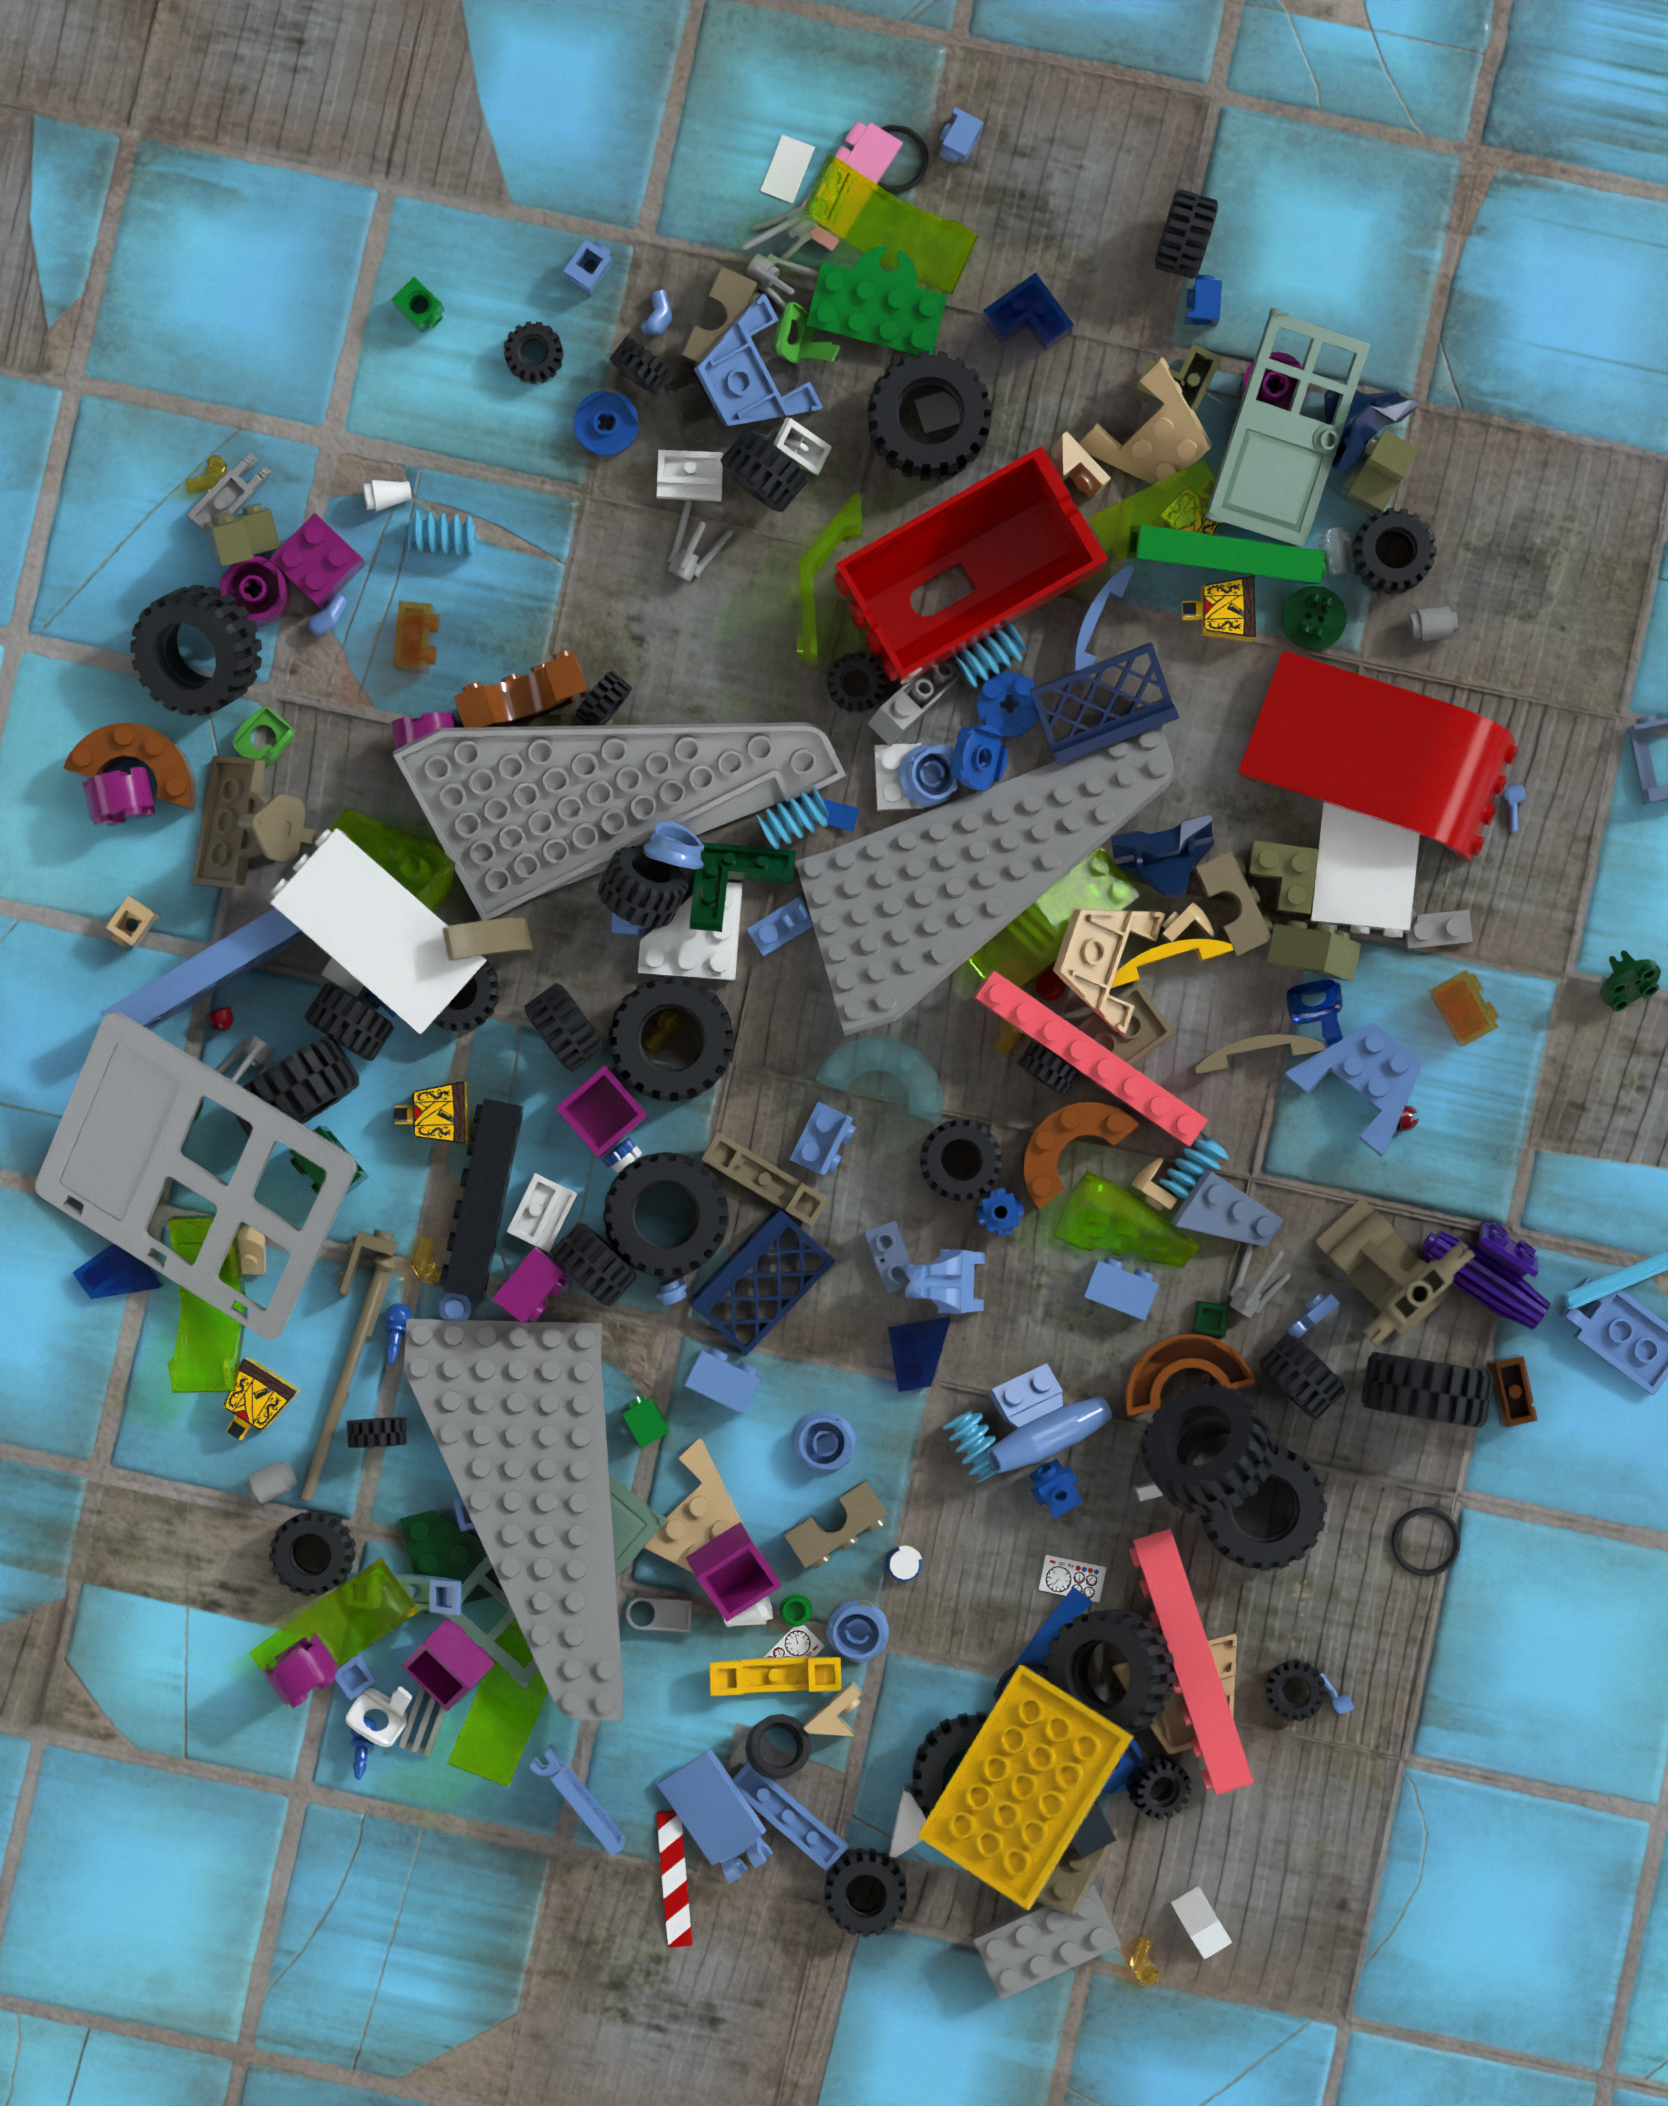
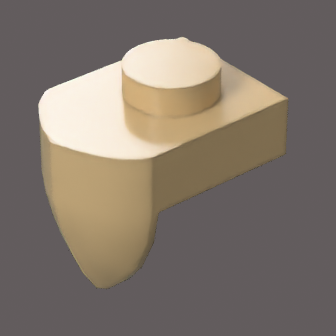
M1192 902L1180 915L1174 911L1164 921L1162 926L1166 930L1160 936L1168 943H1171L1191 922L1195 923L1211 938L1214 937V932L1204 912Z
M1162 1158L1146 1166L1132 1183L1134 1188L1147 1196L1144 1202L1160 1212L1163 1207L1171 1210L1178 1200L1151 1182L1164 1160Z
M247 1224L237 1231L231 1244L233 1274L265 1275L266 1272L265 1235Z

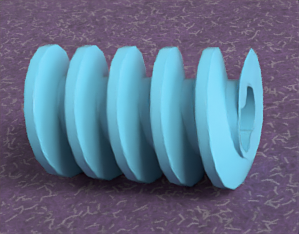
M416 510L409 524L408 551L411 550L414 542H416L419 552H423L427 543H429L431 553H436L441 544L444 554H449L452 547L455 546L457 555L461 556L465 548L468 547L469 554L473 557L476 543V525L473 524L471 515H468L464 524H461L459 515L455 514L451 523H449L445 513H441L439 520L435 521L433 513L429 511L426 519L422 520L420 511Z
M1012 623L1005 626L1006 634L1002 630L994 632L995 640L987 636L982 639L983 646L978 642L971 646L972 653L965 649L960 652L961 659L954 655L963 675L974 688L978 686L976 676L979 675L985 681L989 680L987 670L991 669L995 674H1000L999 663H1003L1008 669L1011 668V656L1019 662L1023 661L1021 651L1025 650L1027 652V649Z
M816 786L812 787L813 798H810L805 792H801L800 804L791 797L789 798L790 809H786L781 803H778L777 815L769 808L765 810L766 820L763 821L757 815L768 841L776 850L780 849V838L787 844L792 843V832L800 839L803 838V827H806L811 833L816 832L815 821L823 827L827 826V816L829 813Z
M1201 1131L1200 1134L1203 1140L1196 1138L1192 1143L1195 1150L1184 1148L1183 1150L1188 1160L1180 1158L1175 1160L1179 1171L1171 1168L1167 1170L1171 1181L1162 1178L1159 1180L1162 1186L1183 1202L1206 1168L1220 1171L1221 1167L1216 1159H1229L1226 1151Z
M972 1410L951 1420L942 1428L943 1430H955L949 1440L950 1442L961 1441V1444L955 1451L956 1453H968L962 1463L963 1465L974 1464V1467L968 1474L969 1476L980 1475L981 1478L976 1482L978 1483L997 1473L992 1468L987 1456V1450L991 1448L990 1446L994 1443L996 1437L994 1435L984 1436L989 1429V1425H978L977 1423L982 1419L983 1414L981 1412L971 1414Z

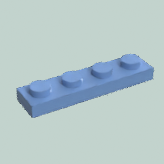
M749 1761L732 1778L746 1801L826 1872L848 1848V1844L775 1780L763 1777L753 1770Z

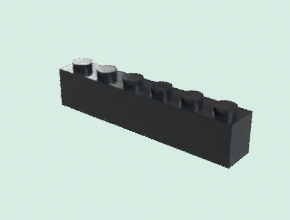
M485 1098L483 1105L477 1104L473 1123L478 1124L476 1137L470 1136L467 1148V1155L472 1156L470 1167L463 1169L460 1187L465 1188L463 1200H457L453 1219L458 1220L456 1233L450 1232L447 1243V1251L452 1252L449 1265H443L440 1283L445 1284L444 1291L480 1299L486 1296L524 1106Z

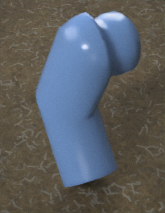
M659 290L650 294L654 311L648 320L643 321L641 324V331L646 337H657L663 334L672 320L666 290Z
M338 594L333 595L327 608L310 617L307 629L311 636L321 638L326 632L331 631L336 626L348 604L346 598Z

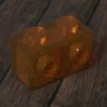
M399 601L393 666L397 671L430 674V665H436L437 646H432L433 633H439L440 614H435V608L432 604Z
M1467 970L1427 990L1459 1047L1465 1046L1499 1027L1495 1021L1499 1019L1495 1008L1490 1002H1484L1479 993L1483 988L1474 973L1469 975Z

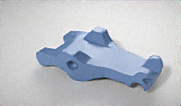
M939 1249V1257L931 1263L920 1265L907 1264L906 1276L910 1279V1283L905 1288L906 1298L932 1300L937 1305V1313L961 1314L983 1311L984 1300L974 1298V1264H985V1253L962 1249Z

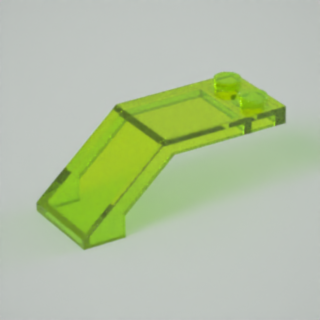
M827 155L801 215L862 255L872 248L887 245V252L881 256L879 263L892 270L897 268L898 262L895 255L898 249H901L913 261L918 281L948 294H953L978 238L977 234L958 221L946 220L896 198L838 157Z
M853 493L799 561L803 636H797L798 660H805V668H818L813 577L845 537L862 536L860 493Z
M1100 845L969 958V961L983 979L989 970H994L1020 988L1057 959L1073 909L1121 911L1140 895Z
M215 1215L172 1216L168 1220L172 1250L190 1262L195 1263ZM236 1233L220 1269L219 1279L246 1296ZM178 1284L181 1313L174 1356L167 1362L172 1393L234 1392L236 1390L245 1326ZM236 1301L233 1307L247 1315L248 1308Z
M380 1557L254 1648L249 1654L261 1670L266 1664H269L272 1669L278 1663L275 1659L278 1654L305 1636L310 1642L311 1634L316 1632L338 1663L337 1669H339L420 1610L383 1558Z
M515 1618L498 1638L497 1644L526 1668L534 1657ZM491 1657L490 1659L495 1664L482 1678L447 1764L509 1788L545 1701L548 1688L540 1671L529 1682L530 1684L526 1689L520 1687L518 1682L511 1677L512 1675Z

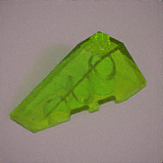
M347 808L329 829L331 832H334L336 828L344 831L353 843L433 913L449 895L456 862L434 842Z
M1086 1171L1072 1188L1053 1232L1054 1238L1082 1250L1093 1251V1247L1112 1250V1255L1123 1257V1252L1141 1255L1144 1261L1183 1268L1199 1249L1197 1242L1116 1183L1089 1171Z

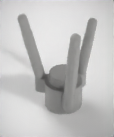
M803 205L797 209L794 207L784 214L752 226V231L756 232L783 222L744 243L741 249L745 251L787 230L791 238L797 235L799 237L779 258L787 261L805 242L813 238L810 231L815 229L816 226Z
M771 253L767 258L757 254L750 262L746 271V276L758 282V288L766 293L781 309H784L787 303L769 286L774 284L790 295L794 293V289L777 278L780 269L776 268V266L818 278L819 274L818 270L779 259Z
M687 500L681 515L673 550L667 562L671 563L668 571L690 582L693 575L698 578L700 577L704 567L723 547L733 532L727 530L702 560L697 563L699 557L693 554V551L705 528L704 522L699 523L687 549L682 548L680 551L692 504L690 500Z
M252 1035L249 1041L245 1039L240 1047L215 1071L223 1074L242 1055L241 1058L244 1061L230 1080L237 1083L250 1064L255 1068L262 1064L259 1072L260 1075L268 1070L275 1060L270 1056L274 1048L257 1036Z
M1249 1243L1235 1284L1228 1295L1233 1297L1229 1305L1251 1319L1255 1312L1260 1313L1263 1306L1290 1279V1274L1286 1273L1263 1296L1259 1293L1283 1257V1252L1279 1251L1255 1286L1251 1288L1245 1284L1243 1289H1241L1255 1244Z

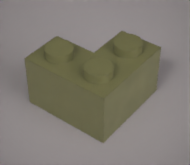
M1192 344L1180 372L1178 373L1170 368L1168 370L1174 381H1177L1183 391L1182 395L1188 406L1196 414L1222 357ZM1149 359L1142 376L1156 363L1155 361ZM1139 380L1133 396L1160 408L1164 403Z
M1387 430L1383 432L1380 438L1374 435L1360 458L1366 461L1360 472L1354 469L1345 484V487L1350 489L1345 498L1373 514L1379 511L1383 512L1398 484L1408 471L1419 448Z
M261 503L243 507V513L234 515L227 511L211 515V521L205 522L204 527L213 561L220 566H226L253 559L254 554L281 548L271 509L267 507L262 508Z
M1254 840L1249 848L1246 876L1278 880L1274 912L1306 917L1311 914L1319 849Z
M1288 920L1287 926L1274 924L1267 963L1281 968L1311 972L1326 978L1354 982L1361 943L1350 940L1351 934L1336 931V928L1330 926L1316 925V930L1307 929L1306 923Z

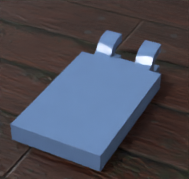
M1585 1278L1580 1286L1588 1284L1594 1280H1589L1588 1278ZM1618 1290L1594 1300L1584 1314L1576 1308L1568 1309L1566 1305L1560 1312V1316L1579 1328L1574 1335L1577 1340L1653 1396L1656 1394L1668 1377V1324L1623 1290Z
M553 1743L550 1744L544 1752L549 1762L544 1763L536 1756L529 1764L530 1769L537 1775H547L550 1777L553 1784L613 1857L623 1849L626 1837L569 1766L560 1759L559 1752Z
M711 1749L668 1775L657 1784L711 1865L713 1866L721 1862L723 1874L729 1884L742 1876L741 1874L748 1869L742 1859L738 1857L740 1854L747 1851L748 1858L754 1868L765 1863L766 1858L773 1854L770 1847L760 1837L766 1832L765 1827Z

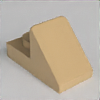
M1067 431L1052 447L1051 462L1062 481L1070 477L1075 482L1077 488L1085 492L1090 499H1093L1100 493L1111 479Z
M851 1681L803 1724V1729L807 1733L854 1736V1731L839 1714L843 1711L847 1715L861 1702L858 1699L861 1695L859 1687Z

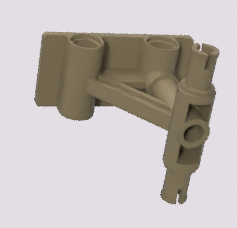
M1359 1199L1315 1240L1319 1248L1381 1314L1366 1329L1362 1330L1363 1334L1369 1337V1340L1376 1347L1394 1329L1400 1336L1404 1337L1450 1295L1446 1288L1453 1283V1275L1471 1258L1475 1257L1471 1250H1466L1460 1255L1468 1247L1459 1241L1439 1261L1437 1259L1432 1260L1427 1265L1398 1237L1392 1225L1364 1199Z

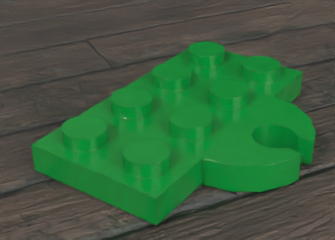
M887 245L868 250L858 259L853 270L821 262L805 326L919 356V351L929 350V355H932L947 295L916 287L917 272L913 261L904 251L898 249L895 255L898 264L893 272H885L879 263L881 256L887 252Z

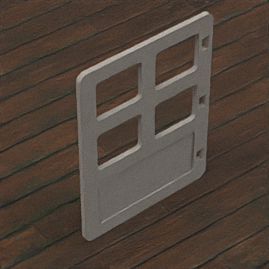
M114 1011L107 1014L101 1022L36 1179L35 1189L41 1198L261 1337L267 1340H274L281 1336L285 1330L355 1175L357 1164L354 1157L123 1013ZM203 1096H207L249 1122L253 1127L230 1183L221 1180L181 1153L182 1145ZM277 1141L285 1144L326 1171V1178L303 1229L298 1228L254 1199V1192ZM169 1177L179 1181L217 1206V1213L195 1263L190 1262L147 1233V1227ZM71 1197L84 1204L83 1210L80 1211L67 1203ZM241 1222L251 1226L290 1252L289 1261L267 1308L260 1306L219 1279L220 1269ZM153 1248L167 1256L165 1264L150 1255ZM236 1301L251 1309L248 1316L233 1307Z

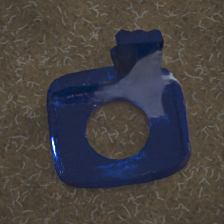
M1324 979L1300 984L1288 989L1286 993L1287 1008L1293 1023L1303 1025L1321 1021L1322 1036L1325 1038L1328 1046L1343 1039L1337 1017L1343 1006L1340 983L1332 979ZM1323 992L1326 994L1324 1002L1316 1006H1308L1301 1001L1305 994Z

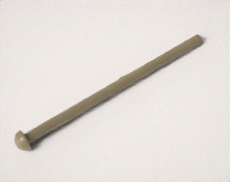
M378 1253L371 1260V1262L376 1264L300 1495V1498L307 1501L313 1500L343 1406L350 1394L348 1389L366 1336L370 1338L372 1336L393 1269L396 1267L394 1258L385 1253Z

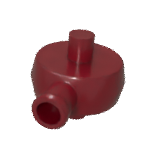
M1055 961L1047 962V971L1043 972L1035 983L1037 994L1040 998L1047 1001H1054L1060 998L1066 987V983L1053 971Z

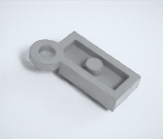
M1412 908L1410 933L1405 932L1406 949L1473 942L1470 911L1460 910L1416 915L1415 910Z

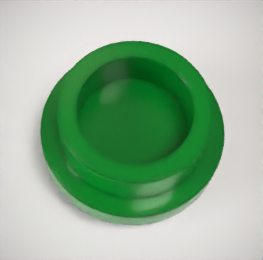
M791 1594L785 1597L780 1605L782 1620L792 1627H800L806 1624L812 1616V1605L809 1599L801 1594Z

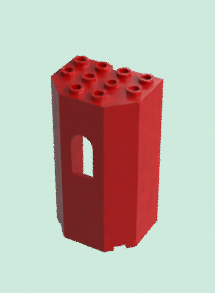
M1040 446L835 563L833 582L840 595L847 597L851 606L849 614L857 629H865L867 634L865 642L874 658L881 657L883 661L882 667L890 681L896 680L902 686L1103 571L1108 558L1083 515L1073 503L1069 491L1044 448ZM961 563L976 591L934 615L922 616L916 613L910 602L913 591Z

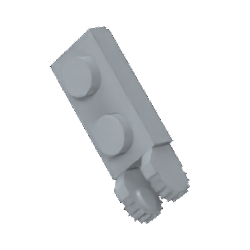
M253 454L246 456L233 470L230 469L187 514V517L205 534L204 523L211 521V515L227 511L230 514L236 515L256 494L255 491L271 476L272 472L265 467L248 484L240 478L255 465L257 458Z

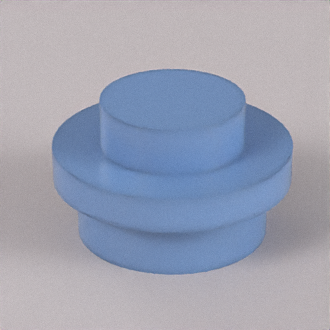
M670 1278L659 1284L660 1289L655 1292L656 1298L661 1299L663 1305H669L687 1296L685 1291L687 1285L685 1281Z
M449 1292L443 1296L439 1303V1313L444 1320L466 1321L472 1311L471 1301L466 1295Z

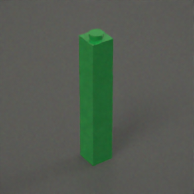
M1147 525L1130 526L1126 559L1301 584H1321V578L1324 577L1326 572L1325 551Z

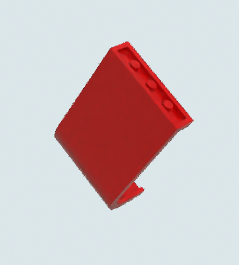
M1283 650L1238 773L1243 779L1252 782L1258 780L1423 835L1450 848L1455 852L1458 859L1471 863L1473 856H1479L1482 850L1484 837H1481L1484 826H1489L1493 820L1496 807L1492 805L1496 794L1501 795L1505 788L1507 777L1503 775L1507 764H1513L1518 746H1515V739L1507 729L1467 709Z

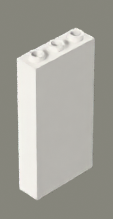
M1324 802L1311 922L1336 928V931L1338 926L1351 927L1350 933L1370 934V929L1383 930V936L1402 938L1403 932L1410 933L1420 834Z
M338 828L333 833L327 829L314 843L319 849L311 857L305 853L292 868L297 872L289 882L283 878L271 891L275 898L270 903L421 1035L487 960L480 955L468 959L449 961L442 928L448 926Z

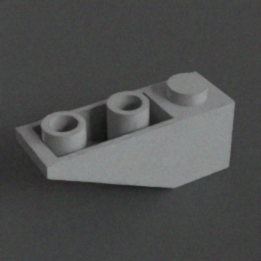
M949 659L907 682L878 709L868 722V725L891 747L963 676V673Z

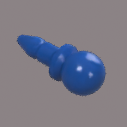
M401 1303L391 1305L385 1314L388 1324L385 1326V1332L390 1333L387 1341L388 1347L386 1348V1357L389 1365L394 1364L399 1354L398 1347H400L401 1335H405L406 1321L411 1319L410 1309Z
M363 1716L365 1725L371 1730L377 1731L375 1721L370 1717ZM351 1728V1734L354 1738L351 1741V1746L357 1747L354 1754L355 1762L353 1763L355 1778L360 1780L367 1765V1748H373L374 1743Z

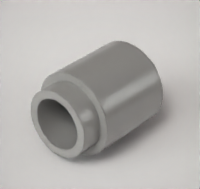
M1449 606L1418 609L1416 613L1409 614V629L1412 640L1419 639L1420 642L1452 638L1453 631H1458L1457 613L1451 612Z
M284 1461L280 1464L278 1462L272 1463L248 1475L250 1482L245 1484L253 1501L259 1500L263 1505L290 1492L291 1487L297 1485V1481L287 1461Z

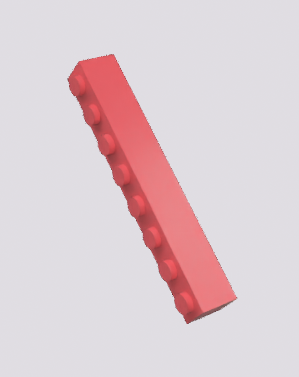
M989 970L971 996L1183 1145L1190 1147L1207 1123L1208 1119L996 971Z
M1171 1528L1132 1541L1134 1547L1128 1549L1134 1568L1140 1566L1144 1579L1139 1580L1144 1599L1151 1598L1154 1611L1149 1612L1151 1621L1157 1627V1630L1161 1629L1162 1635H1164L1168 1642V1645L1164 1646L1166 1653L1173 1654L1174 1662L1172 1666L1176 1674L1175 1682L1172 1683L1175 1694L1182 1693L1185 1706L1180 1707L1185 1725H1192L1196 1736L1190 1739L1196 1758L1202 1757L1206 1770L1201 1771L1206 1790L1213 1789L1214 1794L1218 1795L1253 1784L1254 1781Z

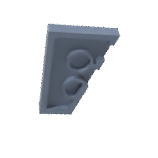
M1206 1168L1170 1223L1177 1227L1266 1247L1284 1220Z

